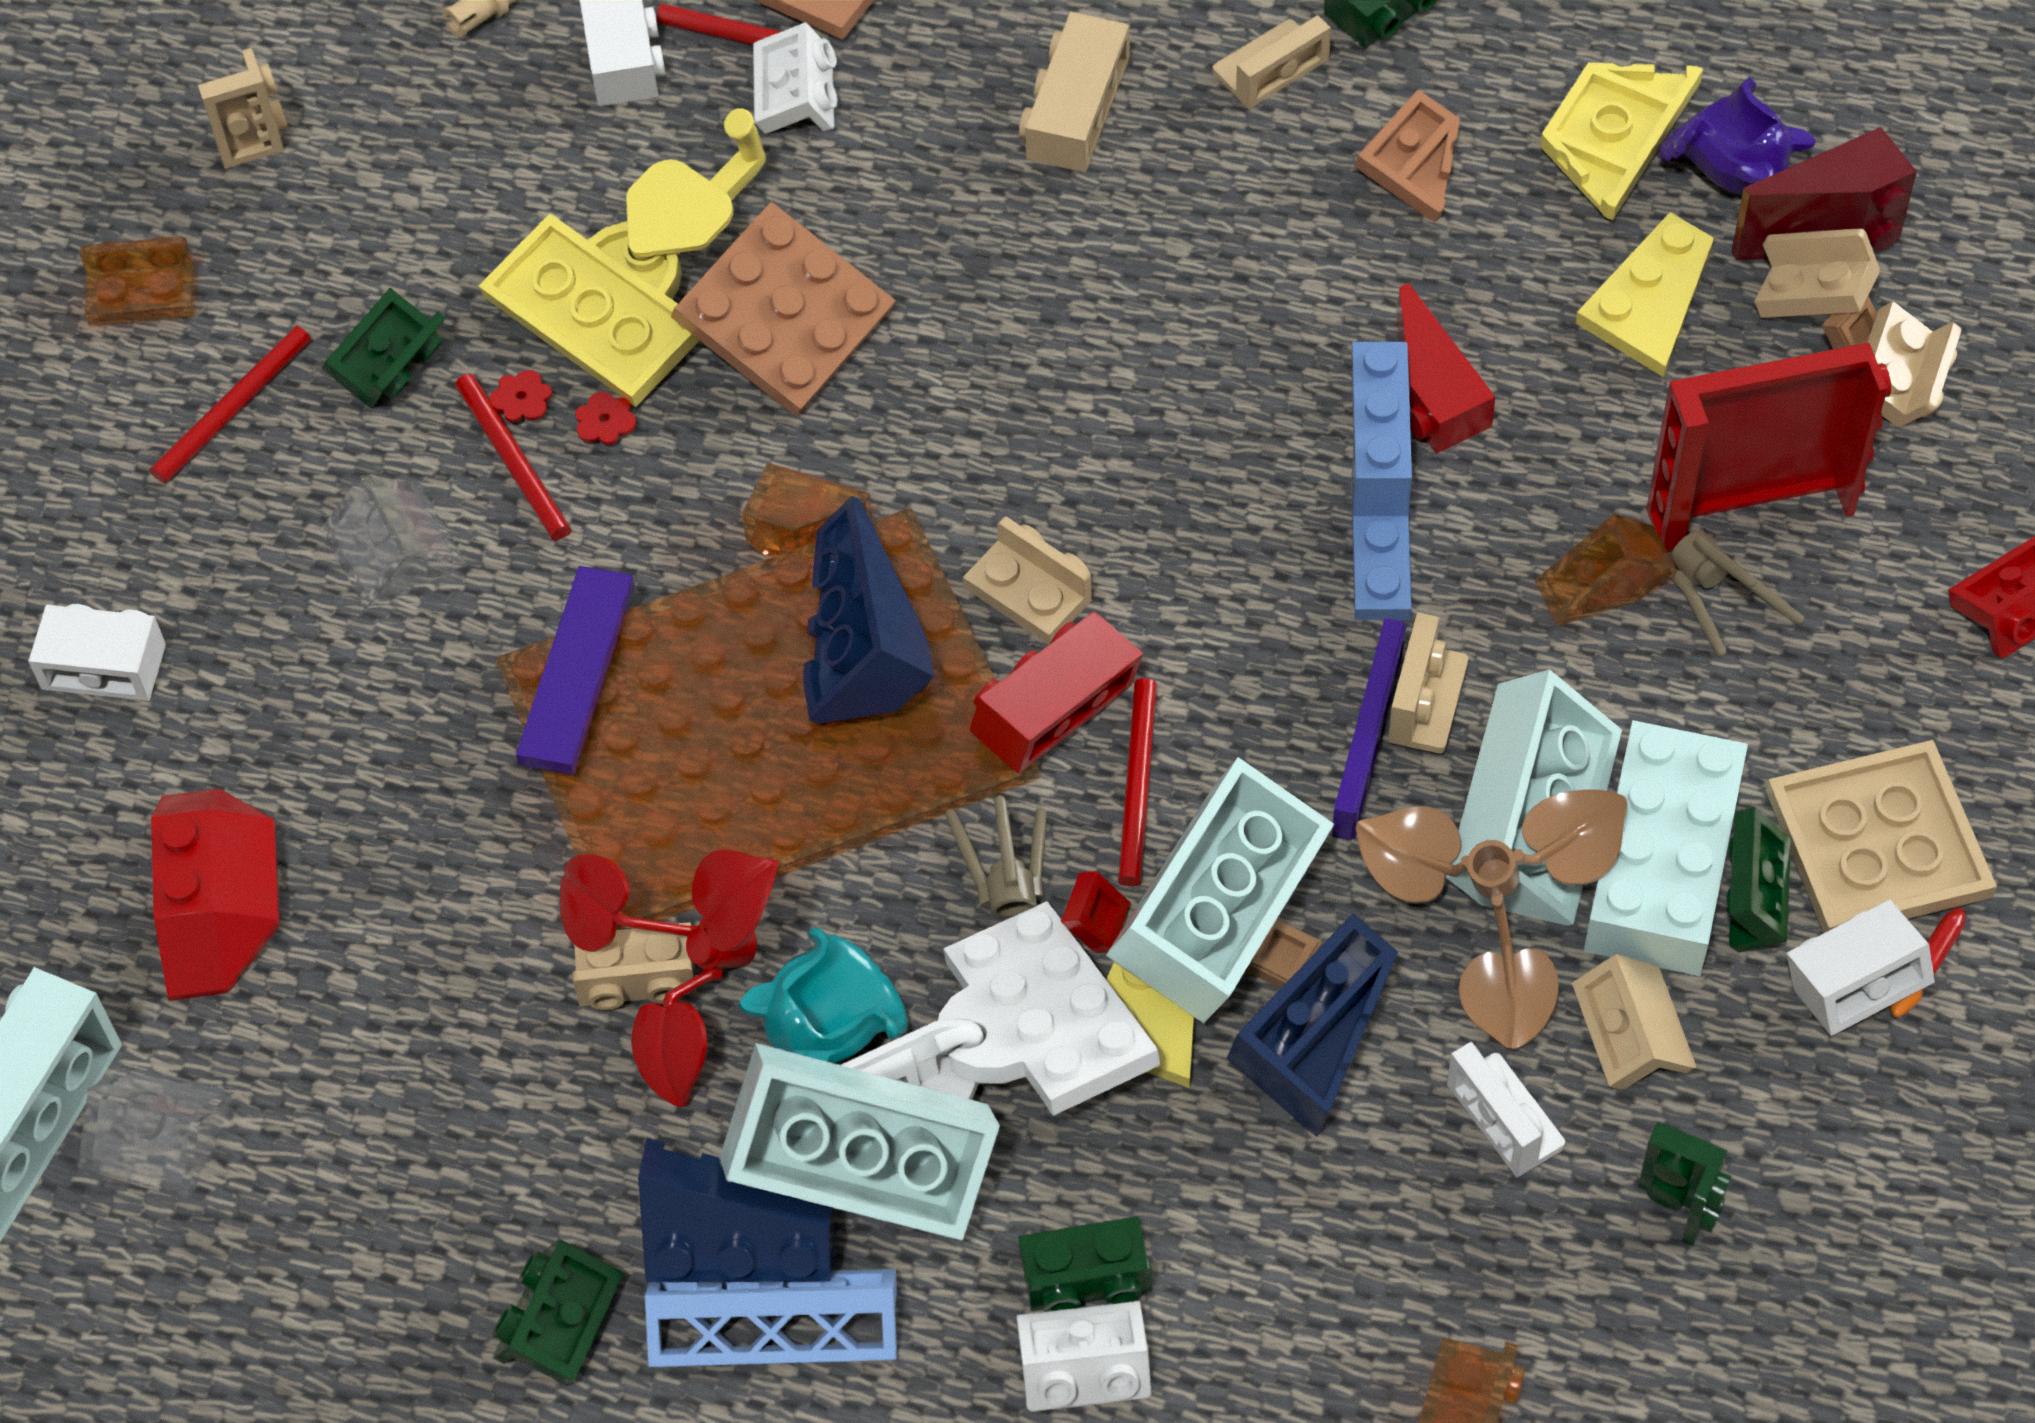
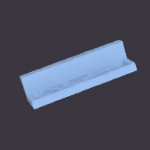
M896 1269L832 1271L831 1281L649 1282L645 1293L648 1367L896 1360ZM856 1313H882L883 1342L858 1343L842 1327ZM826 1314L841 1315L835 1321H833ZM793 1315H810L825 1331L812 1344L796 1345L780 1329ZM765 1316L779 1317L771 1323ZM731 1317H748L763 1333L751 1346H733L718 1330ZM685 1318L702 1333L689 1348L662 1349L661 1319ZM703 1318L717 1319L710 1325ZM832 1337L840 1342L839 1344H826ZM770 1339L774 1340L778 1344L764 1346ZM710 1340L716 1347L703 1346Z

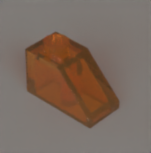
M767 462L742 512L746 543L751 544L757 551L768 556L783 554L798 559L814 553L817 530L851 496L861 500L873 524L870 493Z
M1614 513L1534 581L1556 624L1562 626L1637 602L1677 569L1654 526Z

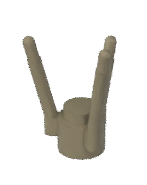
M1703 530L1691 532L1673 549L1671 561L1679 570L1672 576L1671 580L1685 594L1702 630L1718 657L1726 655V648L1695 588L1696 585H1702L1707 589L1712 588L1720 583L1729 573L1795 624L1800 625L1804 622L1802 614L1729 558Z
M1000 795L995 797L996 823L1002 861L993 864L990 868L991 874L986 877L956 811L953 808L947 809L945 816L977 887L980 907H990L993 916L1005 919L1037 906V901L1044 899L1041 877L1046 835V810L1040 808L1035 813L1028 870L1025 868L1023 861L1014 857L1006 800Z

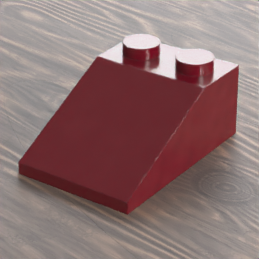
M1879 127L1744 187L1731 253L1736 260L1768 259L1763 246L1768 235L1846 229H1863L1866 231L1872 249L1876 251L1887 249L1901 237L1917 171L1886 132Z

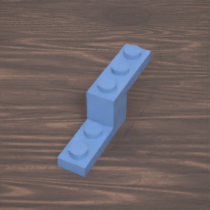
M1352 342L1354 446L1351 500L1354 620H1384V618L1411 620L1408 515L1412 464L1407 342Z

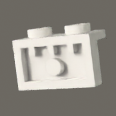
M805 22L753 43L754 123L767 134L810 117L823 132L833 129L834 108L837 106V95L833 87V68L836 66V56L830 42L825 38L821 39Z
M1472 1041L1451 1053L1447 1086L1516 1178L1564 1149L1565 1139L1499 1053H1492L1484 1058Z
M1140 1301L1017 1315L1026 1402L1029 1411L1145 1399L1151 1396L1148 1348Z

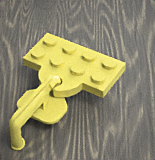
M743 108L735 109L727 115L724 121V128L731 138L736 139L739 151L710 181L683 162L677 160H663L652 165L627 191L628 222L605 227L587 240L549 213L478 286L483 297L616 394L628 399L634 407H637L700 341L671 318L672 312L678 304L672 299L679 290L682 276L678 254L706 248L728 226L733 217L731 201L763 167L766 156L754 124L753 115Z

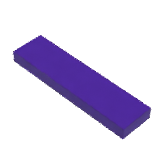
M578 566L516 753L518 765L574 775L635 586L633 575Z
M1384 618L1334 807L1333 837L1351 841L1352 838L1355 839L1356 825L1361 818L1404 653L1406 633L1404 621Z

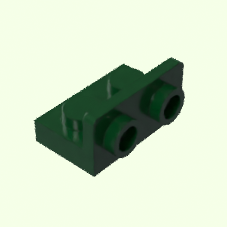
M1756 807L1735 811L1734 835L1729 842V852L1732 859L1731 888L1727 892V905L1730 912L1729 945L1736 952L1787 942L1791 838Z
M1657 1121L1647 1144L1638 1187L1646 1190L1649 1198L1661 1206L1670 1209H1680L1684 1206L1690 1209L1682 1242L1694 1246L1701 1229L1710 1233L1713 1232L1726 1200L1724 1196L1732 1178L1731 1175L1722 1172L1728 1150Z
M1139 1216L1018 1236L1031 1312L1079 1308L1081 1303L1105 1300L1108 1304L1134 1302L1142 1296V1293L1152 1292V1269L1150 1259L1146 1255Z
M558 1239L542 1253L535 1250L527 1260L518 1280V1283L526 1287L517 1306L512 1304L507 1306L493 1332V1337L500 1340L493 1359L505 1364L514 1358L566 1386L573 1383L624 1272L562 1239Z

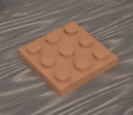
M771 201L675 306L671 318L791 414L798 416L888 314L896 300Z

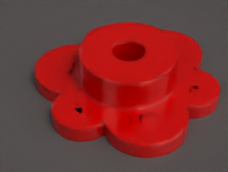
M524 370L516 377L512 375L501 377L498 382L499 389L494 390L489 397L492 407L497 412H504L505 419L509 422H518L523 417L527 420H538L546 414V401L552 397V390L549 385L542 384L541 376L536 371Z
M597 392L591 395L588 405H582L575 411L576 420L579 422L577 426L579 438L588 443L600 440L604 445H613L618 441L619 435L624 436L632 433L636 428V419L630 412L629 400L623 397L614 399L607 392Z

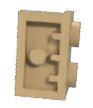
M252 48L242 50L247 71L198 85L225 169L284 151L279 131L288 129L279 99L269 101L268 97L278 93L268 63L258 66Z
M1846 229L1768 235L1763 246L1772 268L1754 302L1761 318L1860 312L1881 271L1866 231L1863 229Z
M1891 302L1878 310L1867 343H1870L1877 363H1884L1891 379V394L1889 397H1885L1882 408V416L1895 426L1902 427L1918 418H1926L1937 410L1943 400L1944 394L1942 389L1948 370L1957 357L1956 346L1962 330L1961 327L1951 322L1935 331H1931L1895 302Z
M1005 516L997 524L998 541L963 576V587L1049 645L1059 629L1066 623L1072 622L1092 601L1091 574L1078 557L1070 553H1061L1047 544L1043 537L1031 526L1025 524L1020 526Z
M1417 612L1391 708L1388 742L1442 754L1446 750L1468 665V656L1464 653L1446 650L1447 641L1437 639L1440 617Z
M689 922V923H679V924H681V925L691 926V923H690V922ZM640 929L616 930L612 943L603 950L589 952L574 945L576 970L573 972V984L579 1006L590 1005L598 1010H611L620 1007L626 1001L645 999L663 1004L667 992L695 977V963L690 960L686 951L687 937ZM695 989L686 995L697 994V990Z

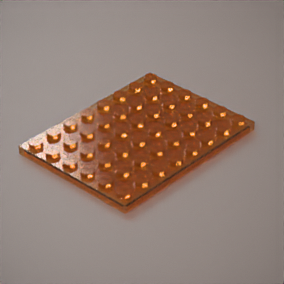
M911 507L871 522L926 634L935 675L929 681L926 688L922 692L915 694L899 711L822 724L809 720L803 686V670L805 662L811 659L814 660L816 639L807 635L808 618L815 614L817 615L820 590L812 587L816 542L626 611L574 775L539 769L575 856L582 854L601 855L612 860L623 871L629 883V896L621 913L635 918L664 921L695 909L692 901V884L696 869L701 860L715 850L733 849L753 856L777 860L779 864L775 878L943 816L948 809L956 811L1039 779V768L1036 762L1032 763L1020 774H1017L969 731L976 710V706L973 704L974 699L982 687L995 678ZM555 636L495 658L499 673L523 731ZM617 924L616 930L633 929V928H627V927H623V926H620V925Z

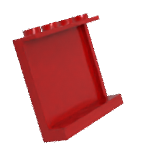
M1870 343L1669 382L1646 506L1662 554L1672 552L1675 546L1686 536L1690 518L1835 489L1845 516H1854L1859 495L1865 492L1864 476L1867 465L1874 458L1873 442L1877 430L1882 428L1885 397H1889L1891 394V379L1888 369L1884 363H1877Z

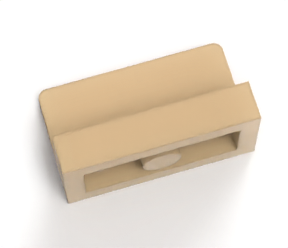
M1318 15L1301 26L1294 20L1288 19L1213 65V74L1250 109L1329 60L1331 27Z
M1615 954L1572 982L1609 1087L1621 1090L1626 1089L1658 1068L1686 1074L1696 1067L1664 978L1657 965Z

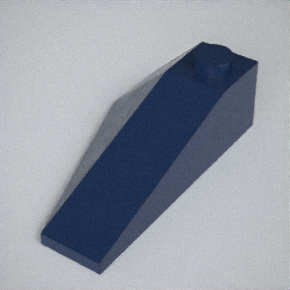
M851 496L817 530L812 587L820 590L817 615L815 614L808 618L807 635L816 640L814 660L811 659L804 663L803 686L809 720L817 724L899 711L915 694L922 692L929 681L935 676L926 634L861 500Z

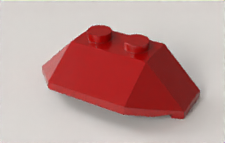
M219 788L164 795L151 816L153 915L167 997L169 1001L226 994L239 981L238 976L253 962L280 926L276 824L270 816Z

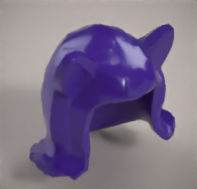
M1748 77L1729 96H1725L1707 106L1673 131V134L1668 136L1659 145V157L1663 161L1670 162L1671 158L1677 159L1682 154L1696 164L1717 186L1730 193L1742 195L1744 187L1787 169L1791 154L1813 148L1816 140L1803 129L1785 126L1766 104L1759 101L1752 94L1755 92L1756 83L1751 77Z

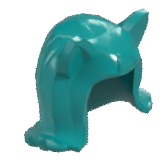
M817 927L807 931L808 937L814 942L813 948L789 960L770 983H762L752 987L745 993L738 1004L744 1013L764 1018V1031L773 1048L833 1064L847 1060L855 1055L879 1032H886L889 1040L898 1039L901 1034L906 1033L909 1024L908 1015L905 1010L906 1007L900 998L898 990L893 986L887 975L881 973V968L871 961V957L859 946L852 944L847 939H842L835 934H826Z

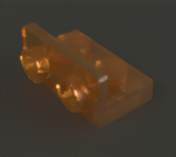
M162 236L147 240L108 241L101 244L81 246L80 258L86 271L85 317L89 327L195 317L196 266L185 237Z
M1442 1337L1419 1423H1501L1499 1419L1504 1402L1517 1404L1525 1373L1524 1367L1514 1365L1518 1344L1506 1341L1503 1353Z

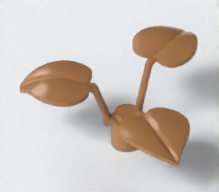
M1596 789L1574 790L1550 796L1535 805L1527 814L1522 824V835L1526 844L1537 853L1532 855L1524 854L1521 849H1516L1512 852L1503 842L1486 840L1477 844L1470 851L1469 855L1463 856L1461 862L1456 865L1452 864L1457 860L1462 849L1459 831L1453 820L1437 809L1424 806L1406 807L1382 816L1358 821L1356 832L1363 860L1380 887L1394 898L1406 903L1415 904L1431 902L1443 891L1446 875L1458 877L1468 871L1476 891L1482 896L1491 899L1502 954L1484 953L1475 957L1468 964L1461 975L1459 984L1461 1004L1467 1016L1477 1027L1508 1050L1520 1049L1534 1040L1546 1027L1555 1010L1559 996L1558 974L1548 955L1540 949L1529 948L1513 953L1504 897L1511 894L1517 887L1519 882L1518 866L1521 864L1537 866L1545 861L1550 876L1554 880L1566 885H1587L1603 878L1615 865L1621 851L1627 812L1625 796Z

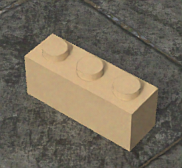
M1070 11L1063 31L1056 30L1054 32L1049 49V60L1051 62L1048 70L1043 68L1039 70L1034 88L1035 103L1033 108L1026 107L1020 120L1019 137L1026 141L1027 160L1081 172L1087 171L1130 57L1129 24Z

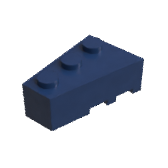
M1352 913L1235 1037L1227 1060L1316 1137H1318L1330 1113L1398 951Z
M646 1137L638 1175L646 1282L831 1281L835 1249L833 1207L726 1180L723 1167L720 1165V1157L702 1153L701 1159L666 1150L664 1149L665 1142Z

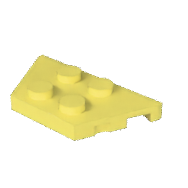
M1588 63L1542 132L1540 147L1606 218L1614 220L1658 151L1659 145L1665 140L1700 85L1703 69L1697 66H1686L1685 74L1655 73V65L1633 64L1621 67L1614 63Z

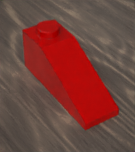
M1409 283L1400 286L1397 324L1399 342H1407L1410 430L1417 439L1422 440L1425 438L1435 453L1438 454L1491 428L1496 397Z

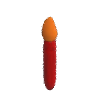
M1957 907L1949 911L1938 923L1927 941L1929 943L1934 975L1962 932L1966 920L1964 909ZM1925 988L1890 1005L1889 1008L1892 1016L1895 1018L1901 1017L1917 1005L1922 998V991Z

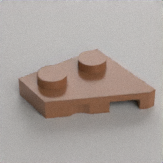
M1418 89L1361 151L1354 167L1423 216L1437 222L1445 205L1444 197L1451 172L1452 153L1457 138L1460 118Z

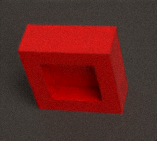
M1098 871L1079 872L1061 923L1093 952L1106 953L1120 933L1130 902Z

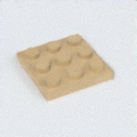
M1933 740L1768 779L1766 787L1767 796L1781 830L1791 838V855L1823 933L1851 920L1855 915L1868 911L1888 900H1891L1902 914L1909 919L1993 898L1997 885Z

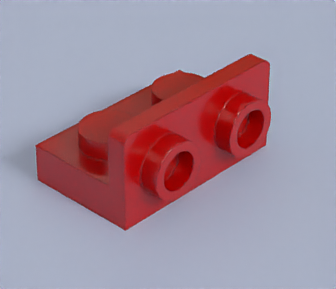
M2035 536L1948 589L1951 608L1988 628L1992 651L2001 658L2007 657L2035 639Z

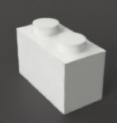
M580 0L598 106L659 97L656 77L666 75L661 46L650 47L649 42L650 38L659 37L654 7L643 8L642 0Z
M71 604L67 607L46 605L28 662L42 690L150 701L166 643L155 616L147 615L137 610L112 612L94 610L81 604Z
M1891 900L1868 911H1863L1855 915L1851 920L1818 937L1810 938L1799 947L1787 952L1794 991L1830 1036L1935 983L1929 943Z

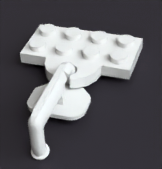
M1048 901L943 948L946 965L961 984L963 990L949 999L939 1013L938 1021L841 1065L972 1100L979 1083H1006L1026 1077L1054 1116L1160 1066L1157 1047L1069 929L1061 923L1060 917Z

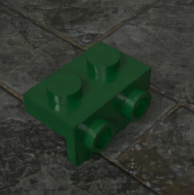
M390 287L328 357L321 369L372 409L384 395L393 401L412 377L406 372V369L416 358L422 363H426L443 342L444 338L438 334V331L446 317L437 311L429 319Z

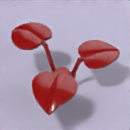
M720 849L707 854L699 863L692 884L693 905L703 918L699 925L688 926L635 918L621 913L628 900L629 883L620 867L609 858L601 855H577L571 858L565 865L564 876L560 883L561 921L565 933L575 946L589 952L607 948L615 937L617 924L627 928L686 936L688 957L692 962L704 969V972L667 992L663 1005L660 1003H646L642 1005L637 1013L632 1029V1053L635 1064L644 1081L652 1091L665 1101L677 1107H686L689 1105L691 1090L704 1065L707 1050V1032L699 1012L689 1003L678 1002V1000L709 981L720 980L722 978V969L746 967L753 961L757 951V939L754 930L769 899L779 862L771 858L753 856L733 849Z

